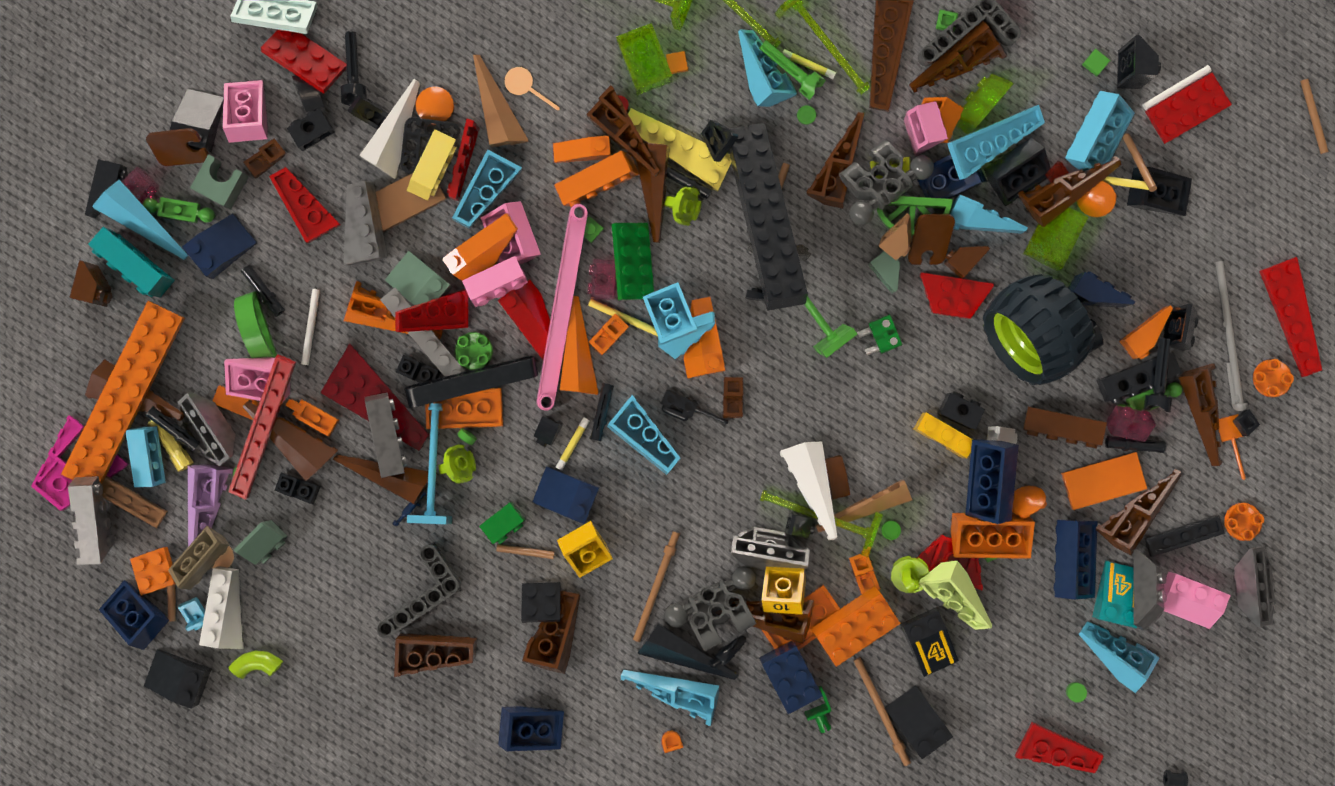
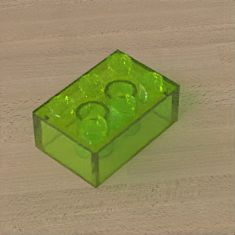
M652 23L616 36L617 46L637 95L672 82L671 71Z

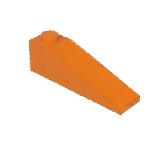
M711 297L695 299L691 302L690 312L692 317L713 311ZM716 321L714 327L710 331H706L697 343H693L684 354L687 379L725 372Z

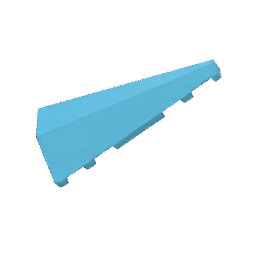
M120 180L105 190L92 207L181 259L185 260L188 257V254Z
M623 670L621 680L624 681L626 679L637 683L636 688L641 690L644 687L652 691L651 696L676 709L688 710L691 717L695 718L697 715L706 720V725L711 726L719 697V685Z

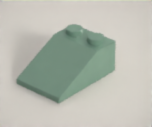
M410 251L406 253L385 279L393 288L396 287L414 306L445 296L453 288V286Z

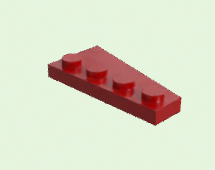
M466 119L457 161L452 172V182L449 183L447 188L448 196L456 201L460 199L480 130L475 121L471 119Z
M285 167L269 176L306 243L312 242L341 225L288 168Z
M466 289L395 312V331L412 332L468 328V293Z
M1031 722L1015 754V757L1018 759L1024 758L1038 763L1045 762L1059 767L1061 765L1090 773H1096L1104 757L1103 754L1033 722Z

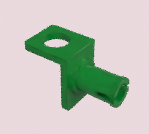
M818 686L825 703L805 711L804 714L808 721L815 718L819 731L825 733L824 724L827 731L831 730L826 713L832 710L823 688Z

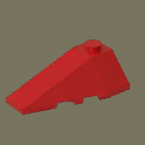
M528 280V283L524 284L522 288L509 291L498 302L542 360H544L550 318L542 294L533 282Z

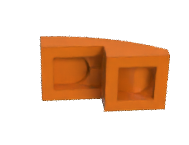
M614 314L588 343L603 355L629 326L617 314Z
M865 552L850 557L849 561L861 595L874 586L880 590L868 553Z

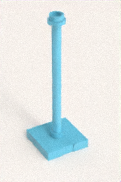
M431 403L430 407H428V410H431L427 508L424 511V515H407V523L452 524V516H436V511H434L439 411H443V408H441L442 404Z

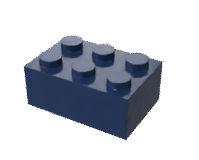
M793 640L759 657L788 714L823 697Z

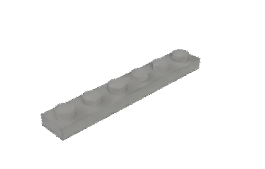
M396 287L380 299L394 317L395 312L412 307ZM432 330L408 332L445 377L466 372Z

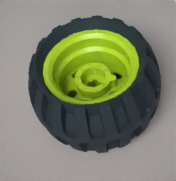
M1032 275L1008 285L996 295L983 315V328L988 337V342L996 352L995 354L1019 379L1029 382L1031 385L1054 382L1071 373L1084 361L1095 341L1094 326L1085 307L1082 306L1077 299L1078 297L1064 283L1057 281L1050 275Z

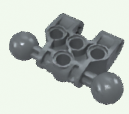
M883 140L869 151L870 157L876 163V166L870 172L864 171L854 162L839 173L841 181L858 200H869L867 202L858 201L852 205L849 211V217L852 222L862 226L868 224L873 219L874 211L877 208L882 210L890 203L897 201L902 194L913 187L912 182L914 180L929 178L934 171L932 160L927 156L919 155L911 161L910 170L905 173L902 170L903 156L887 140ZM897 164L898 167H891L890 165ZM881 175L883 178L878 179L875 176ZM864 186L868 187L867 190H861L860 188ZM888 189H895L896 191H895V192H889V191H887V190H888Z
M745 566L738 567L733 572L732 579L726 582L720 580L711 586L703 587L700 592L689 597L690 602L684 605L670 604L664 613L665 622L671 627H682L687 622L688 615L693 613L690 625L705 652L722 643L716 626L724 624L728 619H732L739 633L754 626L757 623L741 595L732 593V591L736 589L742 591L750 590L756 581L755 572ZM709 594H714L711 600H706ZM734 601H739L737 607H731ZM722 610L720 616L714 617L716 611ZM701 619H705V623L702 626H697Z

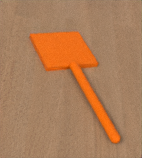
M1237 414L1219 419V434L1221 442L1232 441L1241 478L1245 480L1246 477L1235 440L1236 438L1244 437L1233 423V420L1238 416Z

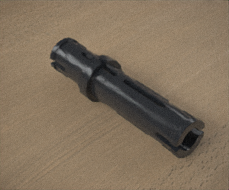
M668 164L666 177L684 187L696 188L701 197L706 200L708 199L713 190L712 188L702 184L697 178H692Z
M251 265L245 266L241 273L262 298V303L269 307L275 317L284 313L285 309L275 298L276 294L268 289Z
M602 383L595 418H592L594 423L589 439L602 441L601 438L604 426L607 425L606 417L614 385Z
M154 406L146 413V417L172 435L176 442L180 441L192 452L200 444V441L187 433V429L179 427Z
M1107 436L1105 439L1106 448L1122 449L1123 451L1137 450L1164 453L1166 449L1165 441L1133 439L1129 436Z

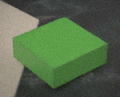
M939 10L935 29L944 31L958 18V13Z
M1095 48L1082 65L1097 77L1110 60Z

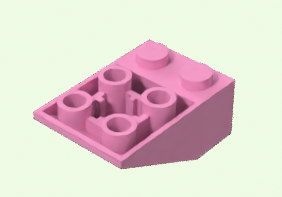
M937 102L917 105L907 111L904 123L915 156L948 139Z

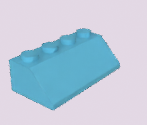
M1104 91L1098 93L1065 157L1073 167L1086 171L1094 168V164L1099 162L1101 165L1110 162L1135 114L1120 94Z

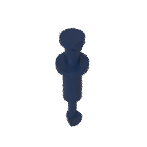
M425 491L423 492L419 501L423 498L424 495L427 496V493ZM419 501L416 505L409 503L401 512L400 518L397 521L394 520L393 525L399 526L402 519L407 517L416 506L420 507Z

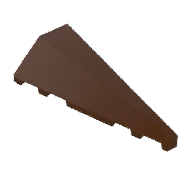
M982 21L912 81L909 86L915 93L919 87L925 85L931 87L935 85V81L943 78L944 80H949L972 71L974 66L981 63L988 65L990 60L1000 57L1003 59L1006 57V54L989 26Z
M610 85L598 98L599 101L586 115L593 124L656 177L660 171L614 88Z
M857 113L856 118L847 128L845 135L840 139L825 162L824 167L815 177V181L807 190L808 196L824 205L842 209L844 207L848 188L841 181L839 173L854 163L864 113Z
M644 143L660 171L655 177L637 161L653 242L660 243L670 147L664 144Z
M1115 156L1113 161L1102 165L1099 162L1094 164V168L1086 171L1080 169L1053 179V183L1043 187L1037 185L1035 190L1026 193L1021 191L1018 193V196L1032 218L1044 228L1121 166V161Z
M106 359L91 373L85 396L89 399H99L115 367ZM150 390L139 411L147 413L154 406L165 416L176 418L178 421L185 417L181 411Z
M1209 364L1185 371L1178 378L1211 465L1220 466L1222 460L1219 457L1218 447H1221V442L1216 441V430L1220 429L1218 400H1216L1213 388L1217 387V383L1212 381V370L1216 368L1215 364Z
M249 400L243 405V408L254 419L258 406ZM282 417L276 418L270 439L305 481L338 451L337 448H331L322 443L323 440L315 439L306 434L305 430Z
M336 455L333 458L334 461L414 505L417 504L424 490L428 488V471L404 467V473L381 478L378 462L343 455Z
M1174 469L1168 477L1159 480L1153 488L1147 489L1125 505L1123 510L1116 515L1110 516L1108 521L1102 525L1099 524L1096 527V531L1115 548L1132 555L1180 479L1181 471Z

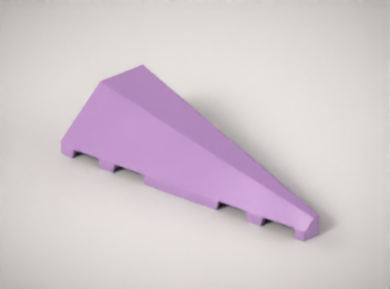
M207 464L188 466V547L206 526L212 528L221 505L219 502L222 491L227 489L228 485L225 483L228 475L233 473V468Z

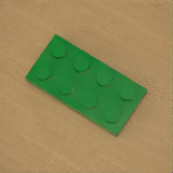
M613 223L612 236L618 300H644L643 296L654 292L648 223Z

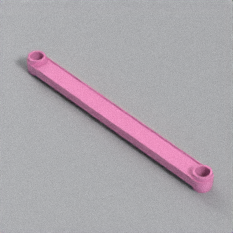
M582 204L572 206L569 211L536 400L537 406L544 411L552 409L556 398L588 215L586 207ZM576 208L582 210L583 215L581 218L575 216L574 211ZM544 397H548L550 400L547 407L541 405V400Z

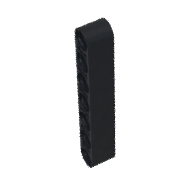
M526 356L405 387L404 391L409 408H414L534 378L539 374L535 357Z

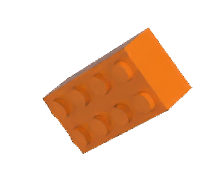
M874 586L811 628V630L837 667L901 623L883 595Z

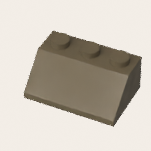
M209 526L203 529L168 570L178 588L191 590L201 581L202 576L227 551L230 544L224 536Z

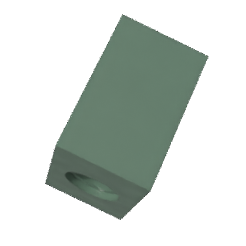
M208 154L190 188L231 210L249 176L236 169L229 180L219 182L217 171L221 166V161Z

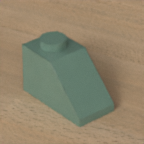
M883 251L868 266L893 294L898 290L900 262Z

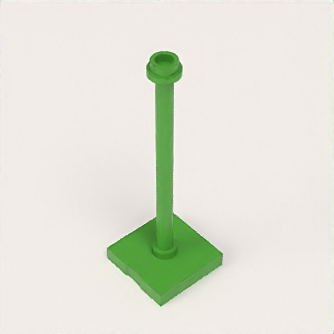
M807 296V301L804 305L826 334V337L813 346L818 354H822L827 358L855 337L857 333L854 328L845 324L832 331Z

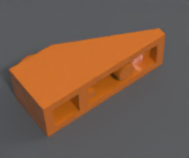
M597 136L553 143L554 163L603 160L611 156L609 136Z
M1171 305L1163 307L1119 341L1132 359H1143L1150 354L1149 350L1155 346L1173 309Z

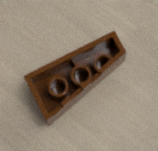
M1028 407L1023 430L1027 431V435L1038 437L1039 434L1046 435V439L1058 441V438L1065 439L1066 443L1077 445L1079 442L1085 444V447L1097 449V447H1101L1103 444L1107 422Z
M400 633L395 640L394 677L473 663L476 657L477 638Z

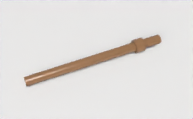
M672 532L669 543L664 548V557L633 638L637 642L641 641L671 557L675 555V546L680 536L678 532Z
M861 658L853 660L889 733L895 752L899 754L904 766L911 764L905 751V744L902 740L900 741Z

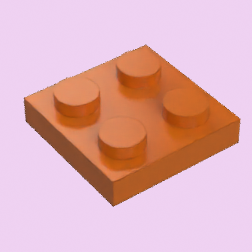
M163 547L130 559L140 596L176 584L168 571L173 565L168 547Z

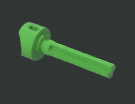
M767 40L760 46L759 49L799 83H802L799 92L808 100L815 94V88L821 87L826 80L815 71L807 75V73L801 70Z

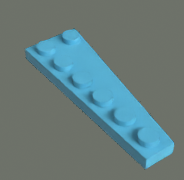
M1033 106L947 143L959 180L967 178L985 163L993 160L995 156L1003 153L1008 147L1043 125L1045 121L1040 106Z

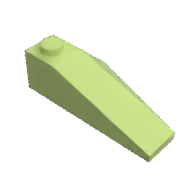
M958 561L940 563L919 580V584L933 599L936 597L944 602L943 606L945 608H951L956 611L958 617L973 629L992 628V623L968 573Z

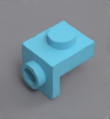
M195 597L181 603L178 609L188 623L185 628L187 632L202 628L205 609L199 599Z

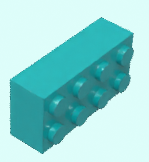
M102 227L88 244L93 248V254L99 258L103 257L108 261L106 264L111 269L120 271L122 273L121 277L129 283L133 282L136 284V289L145 296L147 294L150 297L161 298L175 281L116 231Z

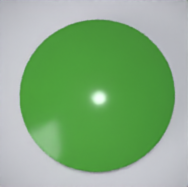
M470 332L458 338L455 346V356L462 367L469 370L482 368L492 358L493 347L485 335L478 332Z

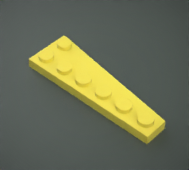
M632 108L630 109L628 115L643 141L668 145L670 147L669 159L698 177V179L714 190H719L731 165L730 154L726 153L721 162H716L713 160L706 143Z

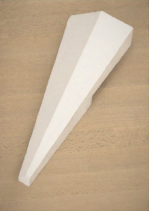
M413 79L359 155L394 179L397 177L399 163L401 162L404 125L407 119L412 118L420 83Z
M822 441L804 442L781 450L780 456L784 457L788 464L789 472H792L798 482L797 486L810 509L816 513L819 525L823 526L828 535L827 539L835 540L837 538V531Z

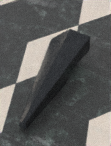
M659 622L638 651V654L725 678L735 680L738 677L736 672L722 664L717 669H712L710 664L715 660L713 657L692 643L687 642Z

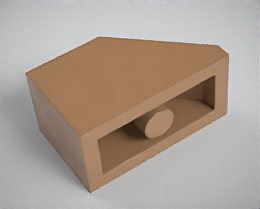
M908 213L882 236L879 247L895 260L900 256H906L911 249V218Z

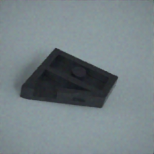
M710 120L701 132L708 150L716 162H721L739 137L737 133L714 120Z

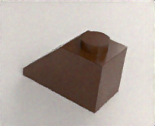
M988 246L960 247L956 251L952 249L945 257L948 260L944 264L962 279L990 248Z

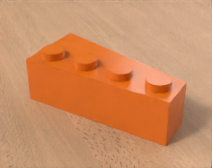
M621 150L554 184L563 206L572 207L576 204H581V201L584 199H592L598 193L610 190L615 185L638 176L639 171L632 156Z

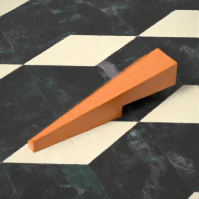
M356 281L343 321L395 331V317L381 302V298L376 296L377 292L374 290L367 291L361 287L362 283ZM432 330L440 340L443 331Z
M573 296L560 390L598 395L580 300L578 296Z

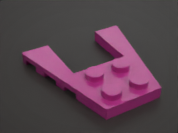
M68 415L66 418L67 421L63 429L61 428L54 446L51 447L48 458L42 464L31 485L32 488L60 511L70 507L68 486L73 481L61 475L67 463L61 458V455L84 429V426L71 415ZM117 454L106 476L113 477L126 468L129 463Z

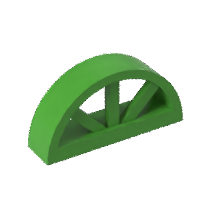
M900 196L897 201L888 205L900 207L887 218L881 209L877 208L876 210L880 220L890 229L894 226L891 222L910 207L909 215L913 237L916 207L922 214H931L926 208L945 209L943 214H949L953 199Z
M254 291L236 297L234 300L235 317L242 340L251 358H275L277 352L257 292Z

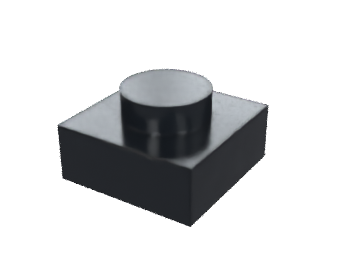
M1250 409L1244 410L1233 420L1242 436H1249L1260 425Z

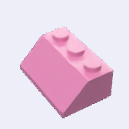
M521 201L505 203L481 217L485 228L508 213L518 228L508 246L504 248L499 256L498 264L514 256L522 264L541 255Z
M515 256L463 280L469 298L475 307L486 305L490 300L503 297L507 292L513 289H520L524 284L528 283L525 272Z
M1168 572L1166 583L1164 584V591L1167 596V601L1164 602V611L1210 629L1224 614L1231 595L1181 575Z

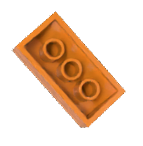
M952 513L951 538L955 558L1031 559L1035 522L1030 516L1026 519H1021L1019 515L1012 514L1011 521L995 524L965 515L966 513Z

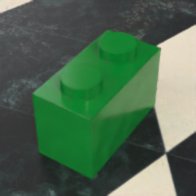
M510 502L479 527L492 544L498 542L500 545L509 538L507 534L513 530L515 533L524 526L522 522L525 519L514 504Z

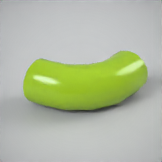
M255 650L242 654L228 668L240 679H244L248 673L254 670H262L271 677L281 667L283 661L270 652Z

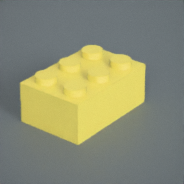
M434 129L407 188L408 192L427 201L430 195L435 196L457 148L454 146L456 139Z

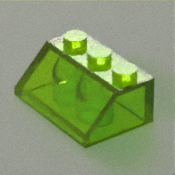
M991 74L988 78L984 76L977 84L979 89L975 93L971 91L964 99L967 103L963 106L961 118L956 126L967 135L970 134L1014 83L994 74Z
M1067 208L1044 228L1038 223L1023 254L1056 271L1063 269L1088 216L1072 208Z

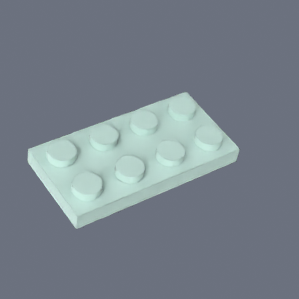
M237 0L230 16L231 22L307 34L317 10V2L308 0Z

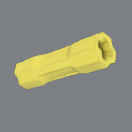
M152 420L148 422V426H157L159 440L178 472L187 469L189 465H193L194 462L187 451L182 448L179 442L174 440L175 438Z

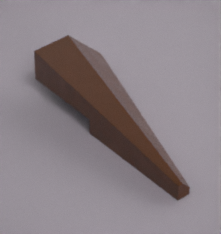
M814 600L804 602L803 614L764 612L762 601H747L746 604L757 623L753 627L802 644L804 643L810 626ZM733 602L731 607H737L739 604ZM722 610L716 611L715 614L721 615Z

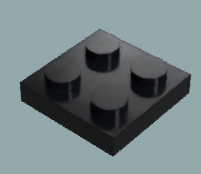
M560 582L522 583V623L561 622Z

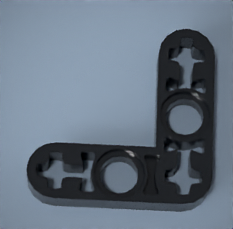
M422 118L407 119L404 125L400 162L402 170L406 173H414L420 159L422 136L431 137L432 135L427 129L431 123L436 124L440 132H442L441 124H445L444 129H450L451 126H454V129L457 130V134H453L452 138L454 139L460 137V127L451 122ZM413 121H416L415 123L417 125L423 126L422 122H426L424 125V134H421L422 129H415V131L412 132V129L409 128V124H412ZM410 140H414L417 143V148L414 151H409L406 147L407 142ZM405 153L416 154V158L412 157L411 159L415 166L411 167L410 170L405 166V162L409 161V156H405Z

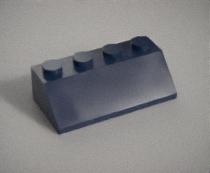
M972 440L965 515L995 524L1012 520L1018 444L997 440Z
M1057 520L1055 528L1057 534L1055 545L1056 563L1054 565L1055 583L1053 587L1055 597L1074 600L1095 598L1096 527L1098 521Z

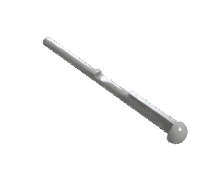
M1218 261L1215 263L1224 319L1223 328H1226L1230 363L1226 362L1232 407L1236 411H1243L1247 408L1248 403L1243 401L1224 262Z

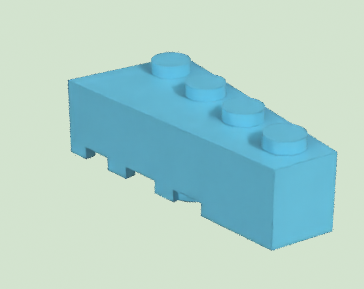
M487 150L452 219L470 229L522 171V167Z
M633 395L607 426L666 475L680 459L679 455L664 438Z

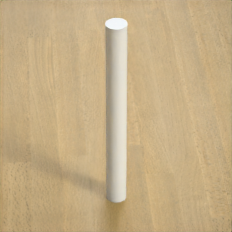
M1205 66L1142 104L1143 108L1147 111L1212 71L1210 66Z
M312 289L302 365H309L320 294L318 289Z

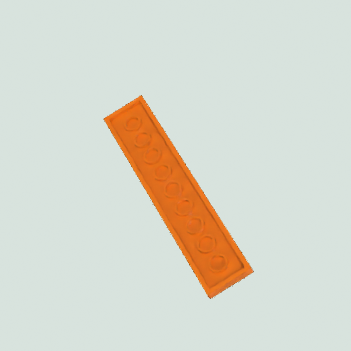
M147 301L61 475L71 480L75 477L98 476L100 484L103 483L126 437V430L130 429L185 319L184 317L152 301Z

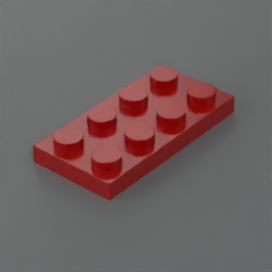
M277 30L261 47L262 53L323 94L347 69L346 63L301 33Z
M1212 72L1148 109L1145 113L1163 143L1166 144L1232 104Z

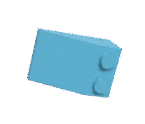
M678 282L643 296L661 345L698 331Z

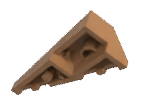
M473 55L491 148L528 142V138L481 56Z
M900 480L875 495L864 498L834 515L835 525L839 526L911 501L912 498L905 481ZM819 523L815 525L818 532L825 530Z

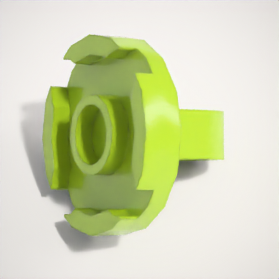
M684 187L680 189L676 197L666 196L664 206L672 208L674 220L678 224L689 226L691 225L690 222L692 220L695 221L700 213L701 201L698 200L700 193L696 188Z
M454 445L448 448L444 454V464L438 465L440 475L447 473L448 477L455 483H465L472 480V473L476 471L474 456L471 451H467L464 448V445Z
M911 556L899 558L893 564L891 580L898 590L905 593H916L923 590L919 580L927 575L930 570L921 558L916 559L911 558Z

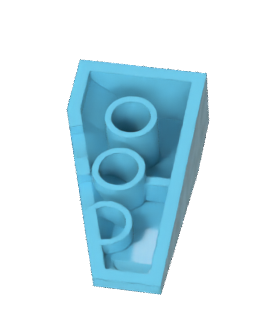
M740 29L738 33L749 89L757 106L771 107L795 96L797 92L787 74L784 73L782 75L776 67L778 64L759 49L763 43L753 30Z
M959 195L952 202L949 214L955 219L953 228L955 230L960 228L1022 234L1028 228L1010 218H1000L999 212L995 210L982 209L983 204L963 195Z
M1088 621L1079 633L1081 638L1116 679L1134 693L1148 680L1159 660L1158 656L1138 643L1133 646L1127 643L1126 638L1122 636L1119 639L1110 635L1108 630Z

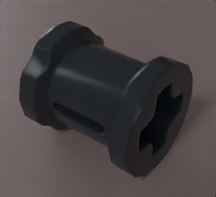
M1165 770L1163 784L1164 786H1188V774L1183 771L1181 773H1174L1170 770Z

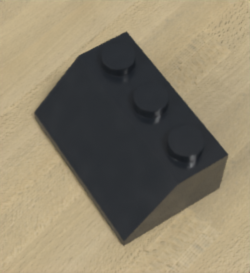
M1135 35L1118 50L1117 88L1140 89L1160 73L1161 62H1159V55L1140 35Z
M1029 138L984 169L989 184L1004 206L1018 199L1019 192L1023 191L1026 193L1053 175L1045 147L1033 138Z

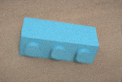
M157 426L136 427L126 430L134 487H154L166 483Z

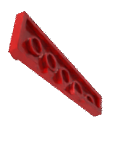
M1294 257L1260 270L1259 272L1301 377L1321 371L1322 366L1298 258Z

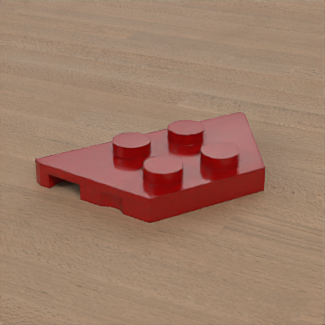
M920 273V279H922L924 291L933 314L971 319L994 286L993 283Z
M940 535L916 557V559L921 558L928 565L930 571L940 563L958 561L968 573L974 588L983 590L979 558H955L952 538Z

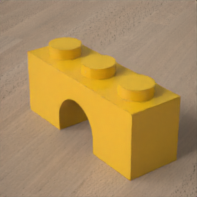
M927 412L922 413L913 430L942 444L946 449L961 458H968L971 453L973 439Z

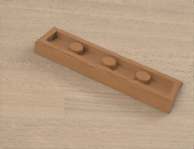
M108 476L105 477L102 483L104 499L155 528L159 527L168 512Z

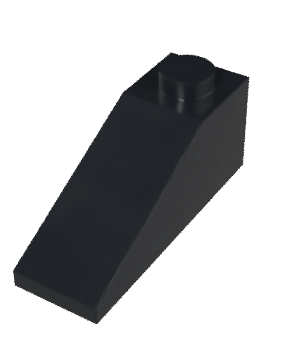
M98 159L85 211L86 216L96 219L101 212L92 207L93 204L115 182L120 180L124 183L127 180V167Z

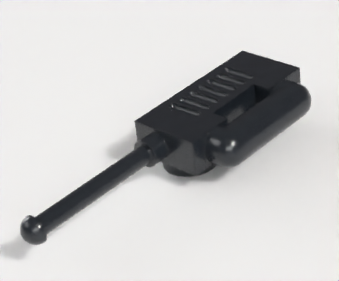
M666 390L660 403L663 405L662 411L682 421H687L689 417L693 416L694 412H699L724 423V425L728 424V420L700 409L697 406L696 400L691 401L689 397H682L671 390ZM671 405H674V406H676V407H678V408H681V409H683L684 411H683V412L678 411V410L672 408Z

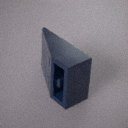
M1089 271L1074 276L1068 287L1078 297L1077 299L1082 306L1123 308L1136 302L1131 299L1132 296L1123 291L1120 293L1114 289L1115 286L1113 284L1098 280V276Z

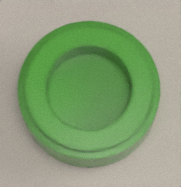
M461 428L457 433L458 437L469 445H473L477 440L472 433L464 428Z
M1073 682L1067 686L1066 695L1071 701L1079 703L1086 698L1087 690L1084 685Z

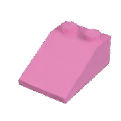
M263 80L224 83L223 130L228 142L267 139L268 125Z
M275 358L226 359L224 361L226 395L260 401ZM290 382L282 403L290 395Z

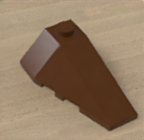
M561 591V622H541L539 624V629L533 637L531 636L527 643L523 662L545 670L565 674L571 654L580 594Z

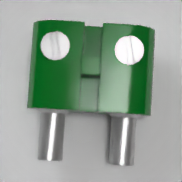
M890 314L868 323V328L857 332L859 338L871 333L875 338L877 344L865 349L867 356L878 351L883 354L902 346Z

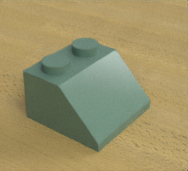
M272 520L264 521L234 551L254 565L265 564L272 557L271 553L275 549L279 550L286 543L284 540L288 536Z

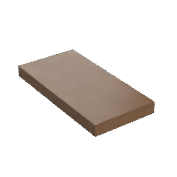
M412 173L375 192L383 232L447 200L440 185L435 196L430 195L427 201L407 191Z

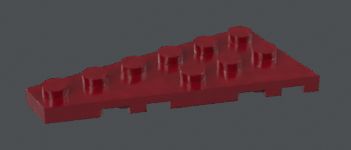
M349 343L320 393L369 421L365 397L388 392L389 400L393 399L395 406L392 416L398 420L399 429L396 430L397 437H401L404 443L420 451L430 434L356 351L353 345Z

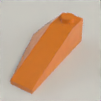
M506 213L443 258V261L451 273L463 281L493 267L500 259L499 256L504 248L508 246L518 228L508 213Z

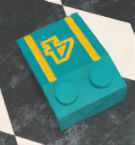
M1105 561L1092 617L1137 628L1134 625V567Z

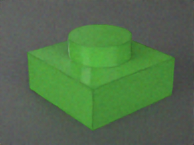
M590 216L586 220L584 238L592 244L604 228Z

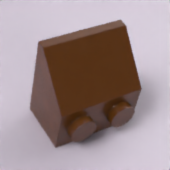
M79 260L69 298L107 307V304L112 299V288L98 265Z

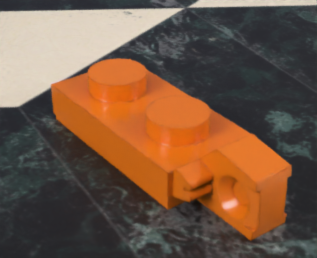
M289 399L285 405L294 410L292 415L296 416L295 418L328 437L331 436L339 422V419L302 399L299 403Z

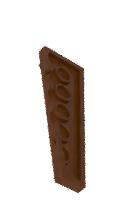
M875 0L869 108L885 112L889 111L914 0Z

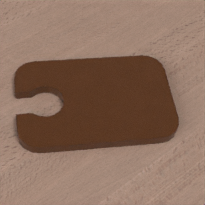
M191 128L152 132L146 137V141L154 156L163 166L203 163L209 154L206 148L193 150L189 147V141H201L197 131Z
M923 214L918 218L910 246L911 249L908 254V260L911 264L921 265L922 254L929 250L933 251V255L929 260L930 265H938L945 260L955 224V219L952 215Z

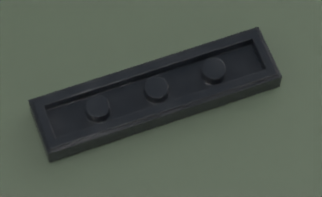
M1215 515L1144 539L1150 557H1154L1225 534L1219 515Z

